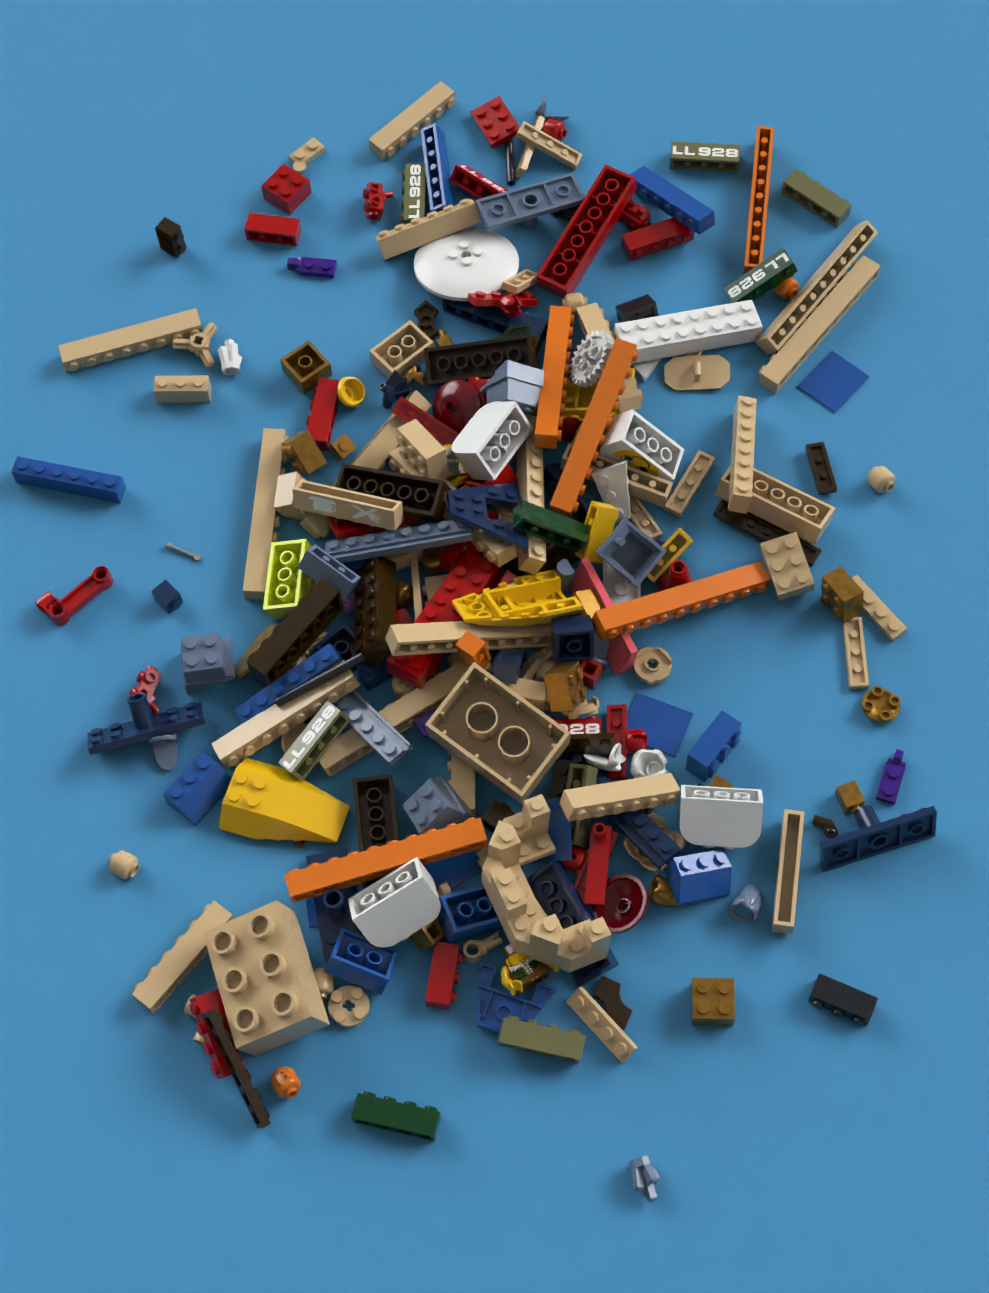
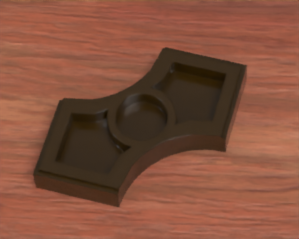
M425 300L414 310V315L419 321L417 327L433 340L439 335L438 329L434 326V320L439 311Z
M601 976L594 997L603 1003L606 1013L625 1031L632 1010L626 1007L620 998L621 984Z

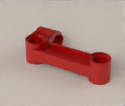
M98 566L87 579L61 600L56 599L50 591H47L35 601V604L56 625L62 626L67 624L71 616L101 591L110 588L113 584V579L105 566Z

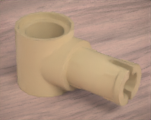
M498 932L483 940L467 941L463 946L465 960L471 964L478 963L482 956L487 954V951L503 944ZM472 948L478 950V953L475 955H469L467 952Z

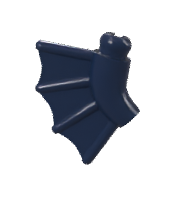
M394 370L388 380L382 382L379 386V389L383 392L382 406L390 409L401 396L406 398L412 391V388L407 384V377L399 375L397 370Z

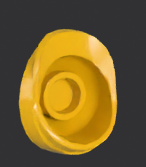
M343 377L340 380L337 390L340 401L348 407L361 405L365 396V388L362 382L355 377Z

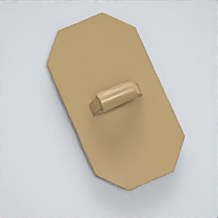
M720 355L673 357L664 365L665 383L675 391L721 389L730 381V363Z

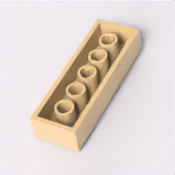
M730 467L721 477L715 496L728 502ZM753 468L752 499L748 512L790 533L797 532L798 537L815 545L829 526L836 508Z

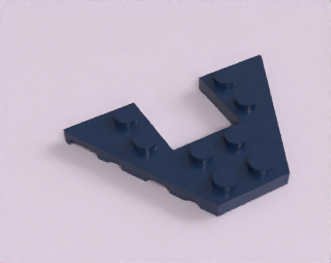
M517 482L448 490L446 499L449 519L462 523L469 528L474 526L481 529L484 535L499 540L505 545L513 544L523 549V553L527 554L529 546L526 533L513 529V523L504 522L499 519H488L486 504L515 508L521 502Z

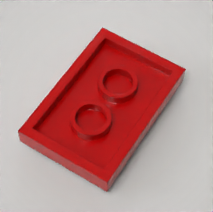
M500 96L470 111L471 116L492 149L515 137L520 128Z

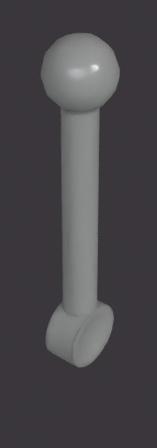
M171 542L166 543L167 549H174L194 558L196 562L201 561L200 554H192L174 546Z

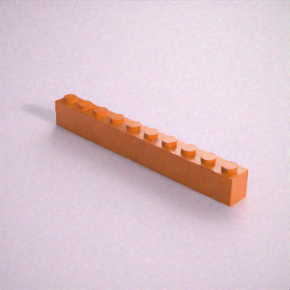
M757 126L743 275L763 262L774 127Z
M550 305L543 362L544 386L540 388L534 447L557 449V442L561 441L562 430H559V428H563V417H560V415H564L565 403H562V401H566V390H563V388H567L568 377H565V375H569V364H566V362L570 363L571 352H568V350L572 348V339H569V337L573 338V327L570 326L574 325L575 314H571L572 307Z
M616 337L550 502L549 510L567 517H571L572 512H577L579 502H577L579 495L583 496L586 489L584 482L586 479H590L593 471L590 468L592 462L596 463L600 452L597 449L599 445H603L606 435H604L605 429L610 428L613 420L610 418L612 412L616 413L619 406L618 396H622L625 391L626 385H623L625 379L629 380L632 369L630 366L632 362L636 363L639 352H636V344Z
M761 561L597 610L594 612L591 620L600 640L606 638L613 639L619 634H629L636 629H645L655 623L661 624L668 619L680 618L687 613H697L701 609L713 608L723 602L729 603L739 597L745 598L752 593H762L767 589L771 578Z
M472 817L466 819L463 823H451L439 830L430 829L425 834L418 836L413 834L401 841L392 840L380 847L371 846L363 852H351L346 857H334L321 864L313 863L308 868L301 870L292 869L287 874H284L291 902L295 903L323 895L332 888L340 890L385 877L418 857L423 865L481 849L488 846V840L481 817L477 819Z

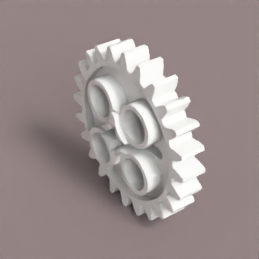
M602 330L592 331L590 336L586 335V340H581V346L577 345L578 350L574 352L575 357L571 358L573 363L569 365L572 368L569 373L573 383L585 388L588 385L592 386L593 382L597 383V378L601 377V373L614 345L611 335Z

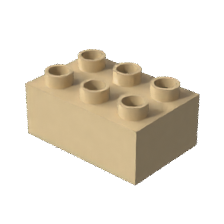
M473 662L425 724L429 737L521 805H523V801L527 800L556 762V759L559 758L569 745L571 734L475 662Z
M276 900L203 932L236 1049L253 1056H258L330 1025L294 910Z

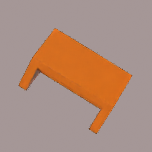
M466 631L455 644L461 662L468 667L475 662L484 669L491 661L486 642L470 631Z

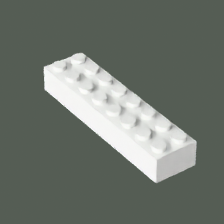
M746 300L616 323L614 335L615 339L617 337L637 345L636 352H639L636 360L637 363L754 342L761 336L763 326L753 301Z

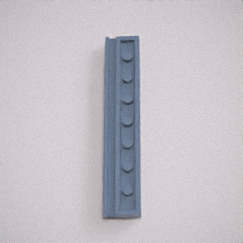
M453 520L423 524L395 531L388 530L380 533L328 541L325 545V551L341 563L472 541L474 526L469 528Z
M355 690L346 694L337 702L332 703L351 719L348 725L390 766L405 756V752L409 749H413L412 745Z

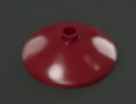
M463 380L449 381L443 384L434 396L432 404L433 417L460 434L474 414L482 408V399L478 390L469 382Z
M620 874L609 878L606 887L605 907L592 906L594 919L603 917L611 933H623L632 929L641 921L647 910V889L638 878L629 874Z

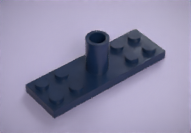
M133 694L127 698L133 721L122 724L114 723L104 729H93L87 733L88 750L90 755L153 737L205 724L202 704L201 702H191L184 707H173L166 712L152 715L146 694Z
M862 806L854 813V817L861 829L846 832L834 838H827L820 842V867L825 872L934 837L936 833L937 811L934 806L880 822L872 806Z
M345 848L308 855L306 856L307 865L325 863L334 857H346L347 853ZM353 886L340 890L332 888L323 895L313 897L326 965L341 927L362 935V932L352 920L348 899L354 896Z

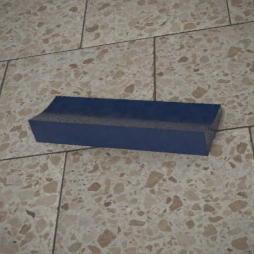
M552 860L527 878L536 900L546 915L556 914L563 929L588 919L594 920L588 908L584 905L580 894L574 888V884L562 862ZM609 947L607 958L574 970L571 973L578 986L583 987L600 975L619 966V963Z

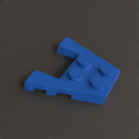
M480 961L477 1027L499 1034L501 1020L504 1017L507 1018L508 1015L517 1016L520 1018L519 1021L523 1022L533 1020L556 991V987L538 981L532 1000L529 1001L491 988L498 968Z

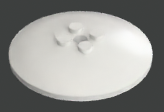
M468 227L420 246L414 258V272L419 283L430 293L454 301H468V293H475L476 291H482L487 294H491V291L501 292L504 290L501 289L502 282L516 275L519 269L518 253L508 239L496 232L476 227Z

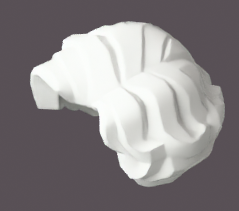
M641 749L632 757L630 771L634 778L669 772L665 769L667 761L660 750Z

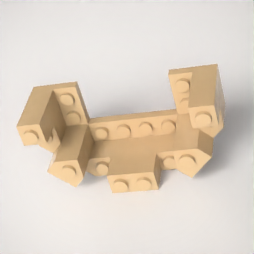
M540 794L524 800L522 812L504 818L503 821L499 820L488 844V855L482 867L481 882L514 952L529 955L537 961L558 966L566 972H572L607 958L612 934L603 917L593 921L588 919L565 929L562 928L556 914L544 917L520 867L556 852V848L548 834L550 809L543 795Z

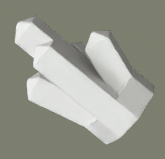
M227 339L225 346H220L217 349L222 372L225 375H237L240 373L242 356L238 355V344L234 343L232 339Z

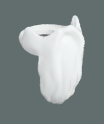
M620 743L614 745L609 759L597 755L584 754V758L589 764L608 771H620V764L626 760L621 754Z

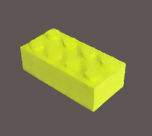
M306 539L271 543L263 610L272 620L285 619L287 613L291 610L293 611L298 605L299 600L310 592L311 577L306 576L297 568L306 551L312 547Z

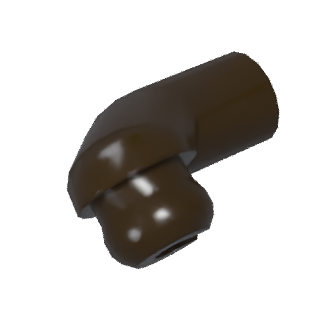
M817 815L814 816L812 824L822 827L827 838H834L838 835L837 828L832 820Z

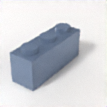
M316 544L306 551L297 567L306 576L311 577L315 581L319 582L322 578L340 590L342 600H345L352 594L361 578Z

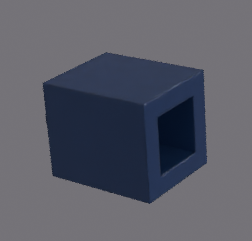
M166 579L151 591L154 600L168 614L177 610L183 603L181 594Z

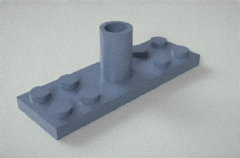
M572 172L476 200L475 204L487 230L491 231L521 222L526 228H532L536 226L539 216L580 205L585 196Z

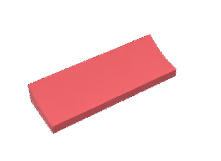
M589 558L581 559L570 590L572 594L576 591L594 589L604 608L613 606ZM623 633L613 639H609L606 659L615 675L633 669L638 650L629 634Z

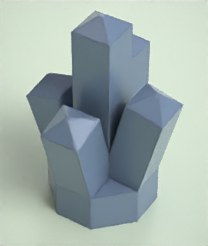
M642 1156L629 1162L633 1189L639 1191L641 1196H645L648 1202H654L657 1199V1194L653 1183L658 1182L660 1176L653 1167L650 1157Z

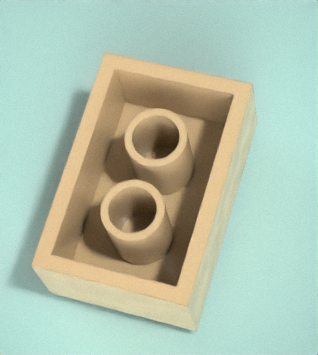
M409 320L369 350L371 363L387 378L391 376L394 370H397L399 375H402L409 367L413 365L418 367L425 362L424 348L434 347V342Z
M417 419L397 428V441L400 445L399 454L403 460L409 463L413 471L416 470L420 477L437 480L449 477L445 448Z
M797 532L760 543V551L778 601L815 589V583Z

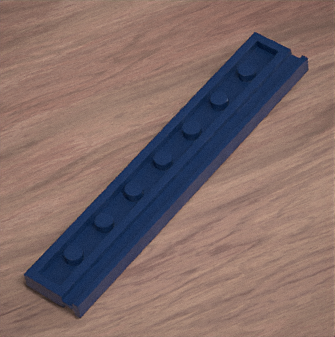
M584 754L568 755L563 759L594 767L586 761ZM598 768L596 785L613 782ZM641 809L605 815L659 870L664 864H668L674 857L682 853L681 848Z

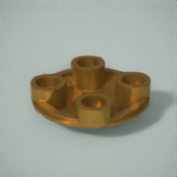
M874 686L872 690H869L863 696L861 705L863 712L869 719L878 723H887L898 716L901 700L891 691L880 686Z

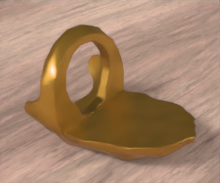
M416 365L409 367L401 375L407 377V384L414 378L424 387L429 386L423 379L424 374L420 372L421 368Z
M657 874L650 884V897L648 901L671 908L683 905L677 904L670 884L667 883L662 875Z

